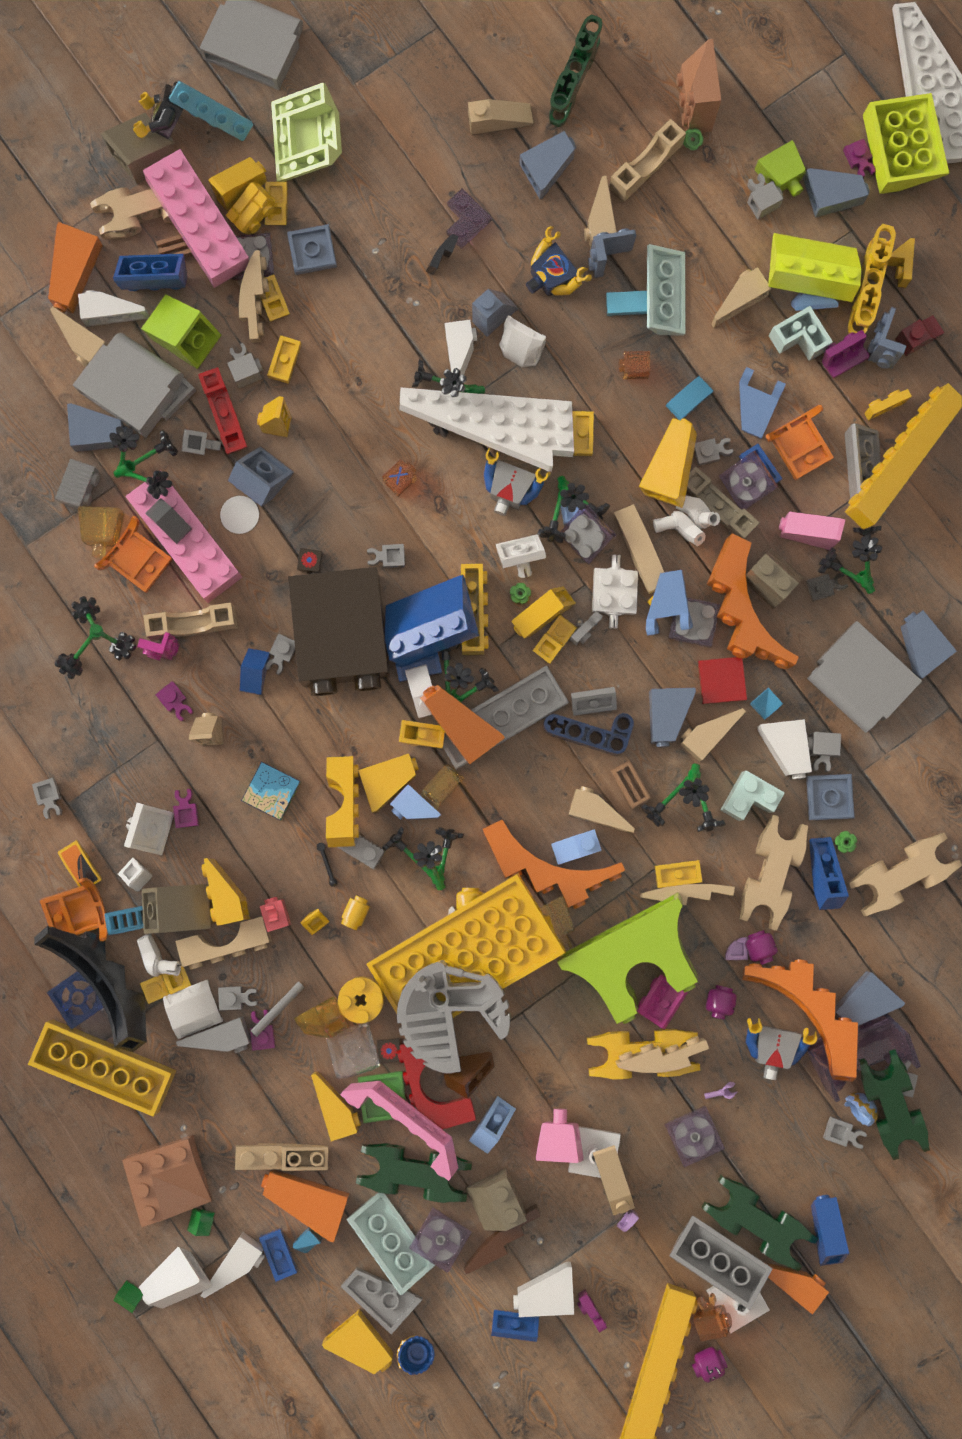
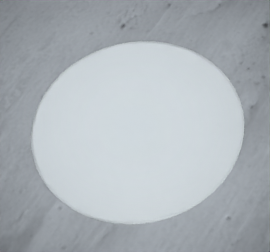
M232 497L221 508V522L232 533L242 534L249 532L258 522V507L248 497Z

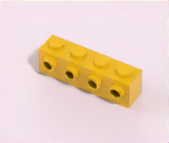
M461 564V575L465 577L479 636L462 642V655H484V649H488V636H484V627H488V614H484V606H488V592L483 593V584H487V571H483V564Z

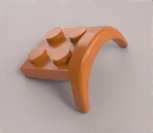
M817 405L765 436L768 443L773 442L795 481L834 458L812 421L815 416L823 411L822 405Z
M133 516L118 542L99 562L95 563L94 567L98 570H104L110 566L147 593L173 559L137 532L139 519Z
M81 878L79 883L82 886L40 900L48 926L76 935L99 928L100 941L107 939L108 932L104 916L106 913L105 906L96 885L90 879Z

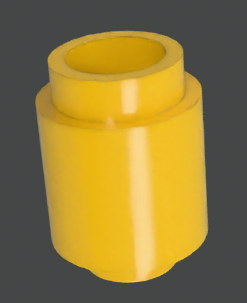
M357 895L355 898L350 897L341 916L343 918L341 924L358 930V927L362 926L369 911L368 900Z

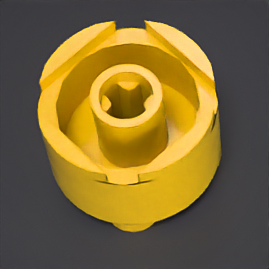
M366 976L355 977L341 988L338 996L339 1009L345 1018L354 1023L363 1024L369 1022L381 1012L385 1000L384 992L375 979ZM364 994L367 1003L358 1004L356 996Z

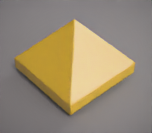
M319 909L309 912L300 923L313 935L328 924L329 920Z

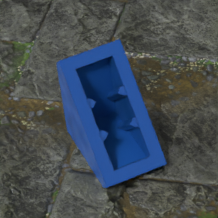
M248 648L241 664L240 691L262 695L267 672L266 665L270 657L269 652Z

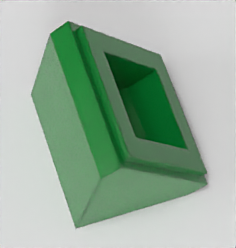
M193 1208L187 1231L195 1236H209L215 1212Z
M126 1280L113 1301L133 1313L141 1301L143 1293L140 1288Z

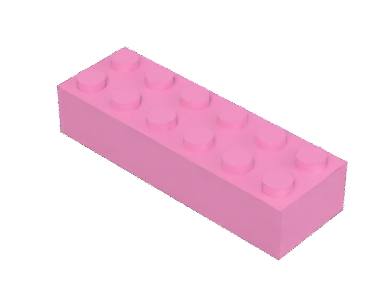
M180 149L143 170L150 188L214 288L246 270L249 263L248 255Z
M146 482L125 496L207 603L243 578L173 486L170 488L166 487L168 495L164 497L160 494V498L170 505L192 528L177 544L145 514L159 500L153 498L147 492L149 485Z

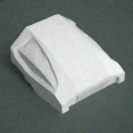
M508 315L504 323V333L499 346L503 356L520 367L536 366L545 346L546 336L539 334Z
M208 979L163 997L167 1016L178 1039L223 1022V1018L213 998Z

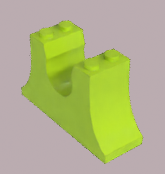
M678 892L562 954L557 961L561 970L570 971L581 976L597 990L617 1024L620 1022L626 1024L636 1018L638 1001L635 990L631 987L627 978V973L636 964L649 962L659 966L665 973L667 982L677 992L682 990L684 993L695 988V983L698 982V974L686 954L679 936L678 917L683 906V900Z

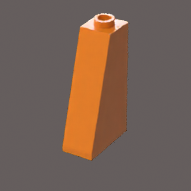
M58 222L56 228L48 299L53 304V307L60 312L65 313L67 311L74 314L79 302L78 294L83 293L103 245L97 236Z
M439 685L428 687L423 692V696L420 697L443 731L469 764L505 738L496 728Z
M272 1169L269 1175H264L261 1187L264 1188L263 1196L328 1241L334 1243L350 1193Z

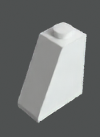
M805 719L757 726L758 733L785 776L792 775V779L806 778V774L812 772Z
M177 1247L139 1288L143 1293L142 1298L147 1305L163 1309L209 1289L212 1284L193 1254L188 1250Z
M565 1262L517 1287L518 1295H513L514 1310L519 1311V1317L574 1315L571 1262Z

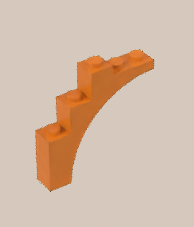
M732 533L725 539L707 582V585L712 587L713 591L726 594L717 617L729 626H736L727 650L732 651V654L738 658H748L755 653L757 658L762 660L768 659L774 662V665L778 668L789 669L796 665L799 657L782 647L770 636L760 623L749 598L746 566L752 543Z
M503 820L482 829L505 878L508 876L511 878L517 873L522 875L521 870L525 869L535 891H541L542 895L553 890V885L557 884L567 907L573 906L576 909L585 905V899L589 898L585 889L589 888L590 892L602 886V881L609 878L610 882L621 878V872L625 871L622 862L603 869L589 871L569 870L553 866L538 859L523 848L511 835Z
M798 959L790 963L788 970H785L782 966L762 968L761 964L755 963L745 966L742 980L760 983L779 991L797 1004L815 1025L827 1054L829 1079L853 1082L857 1074L858 1022H852L850 1018H838V1020H835L836 993H831L830 990L818 988L816 991H813L814 964Z

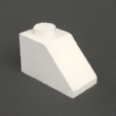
M426 664L405 670L418 718L432 715L420 699L423 696V692L432 686Z

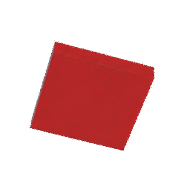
M731 657L698 661L702 705L747 700L742 658Z

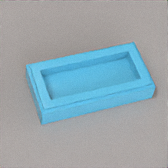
M647 291L606 293L607 316L647 314Z

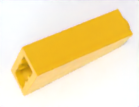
M672 419L639 485L644 495L683 508L697 437V433L690 421L686 419H681V421Z

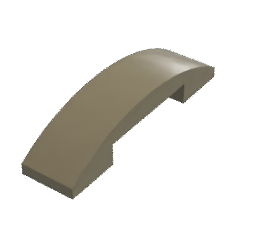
M695 467L690 472L687 491L693 497L700 498L711 512H717L720 516V522L745 539L760 522L745 509L741 510L711 483L712 480Z

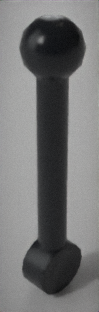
M318 843L317 850L321 852L329 875V885L335 887L338 882L331 871L325 853L326 846L324 843Z

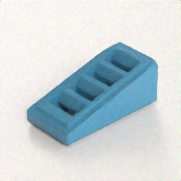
M142 906L105 913L108 935L143 929ZM133 912H135L138 924L135 926L132 917ZM124 914H126L128 927L124 926ZM114 916H117L119 929L115 928Z

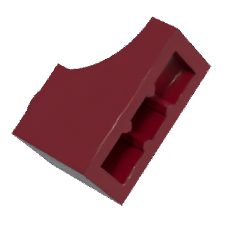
M932 315L922 321L919 319L902 329L895 340L897 343L906 345L904 354L907 357L941 337L945 332Z

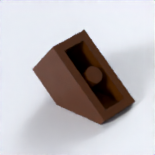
M490 1052L459 1057L461 1072L443 1073L446 1087L468 1099L495 1067L493 1056Z

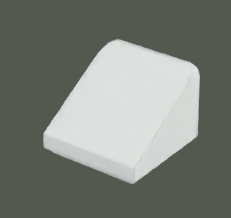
M132 858L118 873L125 883L135 891H140L152 878V874L135 858Z

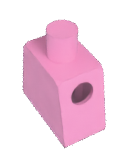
M554 1109L553 1122L542 1123L536 1154L537 1161L570 1163L583 1161L578 1123L567 1122V1109Z

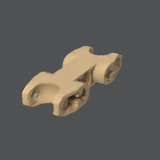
M118 188L108 191L90 203L94 213L111 212L114 214L112 221L99 229L102 239L134 236L141 232V222L160 216L163 217L165 223H173L152 189L131 195L128 188Z
M771 815L759 837L756 847V854L765 857L758 880L748 878L741 897L740 919L748 921L753 909L758 905H764L770 912L769 929L777 931L784 915L788 911L792 897V891L784 889L783 885L789 865L799 868L806 851L808 826L800 824L794 837L790 840H784L778 834L779 816Z
M945 833L921 839L904 848L908 859L887 869L884 861L881 860L863 869L846 883L849 889L864 884L872 889L874 896L872 901L861 910L863 916L888 910L902 903L904 898L900 890L921 880L925 888L932 887L947 879L962 866L960 860L942 864L936 859V847L947 839Z

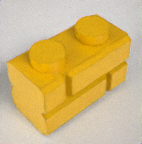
M251 182L228 211L226 217L241 232L251 235V233L253 234L261 227L260 222L263 218L268 217L273 212L276 200L260 184Z

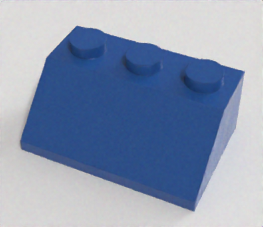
M184 254L119 256L113 276L114 282L121 290L137 291L139 289L159 290L161 288L178 290L186 287L188 278Z

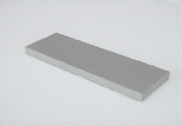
M546 665L473 708L472 711L504 735L505 738L494 746L496 747L569 704V701ZM445 733L443 749L457 770L468 762Z

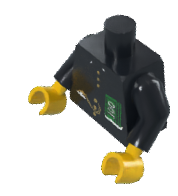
M174 82L173 86L166 84L161 94L154 95L153 98L147 92H143L140 95L141 100L138 102L146 110L153 107L149 125L145 126L142 121H138L133 125V131L138 137L143 138L151 131L167 139L170 138L183 111V108L172 103L169 99L178 82Z

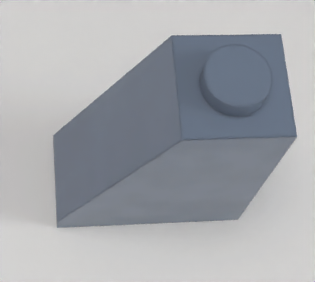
M565 131L520 154L519 164L539 199L544 198L574 159L576 145L571 137L568 138Z
M810 168L806 170L803 177L815 218L863 205L869 195V186L864 182L862 175Z
M487 289L472 303V322L488 337L506 320L508 315L511 316L517 311L518 307L503 292Z
M72 403L67 404L70 446L75 452L114 448L109 437L110 433H116V427L119 426L123 427L124 432L128 429L120 419Z
M924 610L918 614L914 611L904 619L906 623L901 626V631L912 672L922 679L957 651Z
M696 688L651 689L649 691L651 744H656V747H670V743L676 741L696 693Z
M866 971L835 1005V1020H838V1018H850L852 1022H858V1025H861L903 1007L905 1002L872 972Z

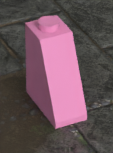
M789 512L785 518H781L779 530H782L780 537L830 550L841 539L845 519Z

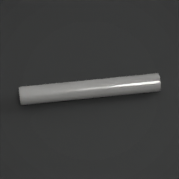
M297 982L251 1029V1032L257 1037L305 987L300 982Z

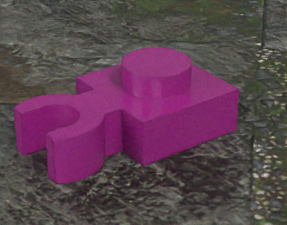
M864 139L844 147L843 152L851 169L855 167L859 169L857 175H862L864 179L865 173L863 170L869 171L871 176L874 175L875 167L872 163H869L873 156Z
M173 681L155 694L169 712L174 709L176 710L175 715L182 722L184 721V718L181 716L183 710H187L191 715L194 713L191 707L183 704L187 698Z
M187 789V796L185 798H181L180 791L175 790V798L179 801V806H173L175 827L177 829L199 826L197 804H190V800L193 797L191 789Z
M267 1009L263 1010L264 1016L269 1012ZM256 1011L251 1013L252 1021L257 1024L261 1019L257 1018ZM273 1024L268 1025L257 1037L251 1032L253 1027L250 1028L252 1051L276 1047Z
M586 1289L578 1293L580 1300L577 1302L578 1307L583 1315L588 1313L600 1333L607 1328L606 1322Z

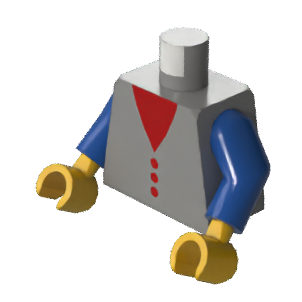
M490 448L487 450L486 459L488 461L485 464L484 481L486 490L490 493V498L497 501L494 509L495 513L506 516L509 506L519 509L521 505H527L538 497L544 485L543 481L549 478L550 471L544 477L540 474L541 468L534 474L500 460L496 464L495 461L498 459L500 452L497 450L496 456L492 457L489 455Z
M751 1018L747 1019L746 1044L755 1061L765 1064L763 1077L767 1079L777 1080L779 1067L790 1069L792 1065H796L806 1054L809 1047L817 1042V1031H815L814 1035L809 1036V1028L803 1030V1037L801 1038L802 1034L763 1026L760 1018H758V1023L752 1024Z

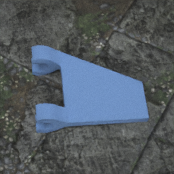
M746 367L739 382L741 431L762 439L786 384L777 381L771 395L748 386L754 370Z
M683 570L660 573L646 619L647 636L659 633L657 618L680 615L681 630L693 628Z

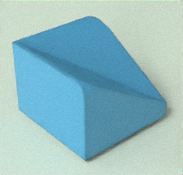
M767 688L750 705L765 720L783 703Z
M308 1227L294 1241L293 1248L300 1252L308 1253L316 1244L322 1242L323 1237Z

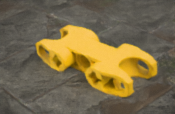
M882 224L868 244L862 265L860 288L849 317V334L852 332L857 333L852 327L854 322H856L857 326H863V331L866 333L868 327L876 318L887 264L894 247L896 233L893 226ZM887 231L890 233L891 239L886 241L885 238H879V233ZM867 279L874 280L875 284H870Z
M674 1028L654 1030L655 1041L630 1042L629 1031L606 1032L597 1036L587 1037L588 1045L602 1046L608 1051V1060L604 1065L588 1068L589 1076L612 1080L632 1078V1071L618 1068L615 1061L620 1059L619 1055L630 1051L632 1054L641 1051L640 1048L651 1043H653V1046L658 1045L661 1052L664 1053L666 1047L674 1044L680 1047L686 1040L698 1036V1032ZM690 1062L691 1066L669 1072L657 1073V1076L673 1077L700 1071V1064Z

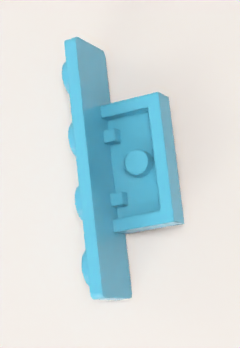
M178 81L169 97L172 103L187 110L191 115L205 120L211 126L219 128L241 141H244L253 126L252 121L181 81Z

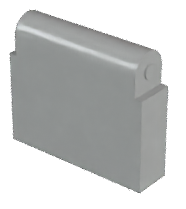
M227 0L225 5L220 4L199 49L204 60L280 90L299 49L298 39L303 29V20L254 0Z
M118 333L107 346L102 345L73 386L80 394L147 438L161 419L163 412L173 403L174 393L182 384L181 381L184 375L123 333Z
M858 621L854 622L817 661L820 665L807 678L865 733L872 729L879 720H886L922 682L920 678Z

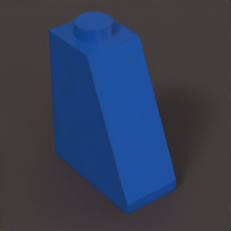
M829 1195L818 1196L813 1201L811 1209L815 1236L818 1238L816 1243L820 1266L843 1263L849 1255V1249L837 1197L830 1198Z

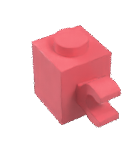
M277 897L264 900L265 905L260 906L267 932L291 925L284 899L278 900Z

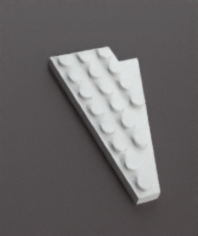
M915 2L894 4L892 11L905 95L908 97L932 93L947 163L962 162V74Z
M400 388L399 410L546 471L552 472L553 456L573 457L572 401L459 392L458 397H451L450 394L444 395L442 391Z

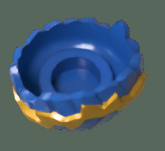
M415 1335L402 1341L397 1351L399 1368L408 1375L422 1374L427 1371L435 1357L433 1345L427 1339Z

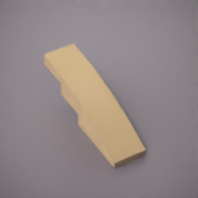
M631 505L614 512V517L623 533V539L631 553L632 561L650 594L655 592L660 573H664V570L635 506Z
M685 884L643 892L640 894V898L663 901L678 892L683 900V905H687L688 897L710 901L711 892L734 896L735 887L715 884Z

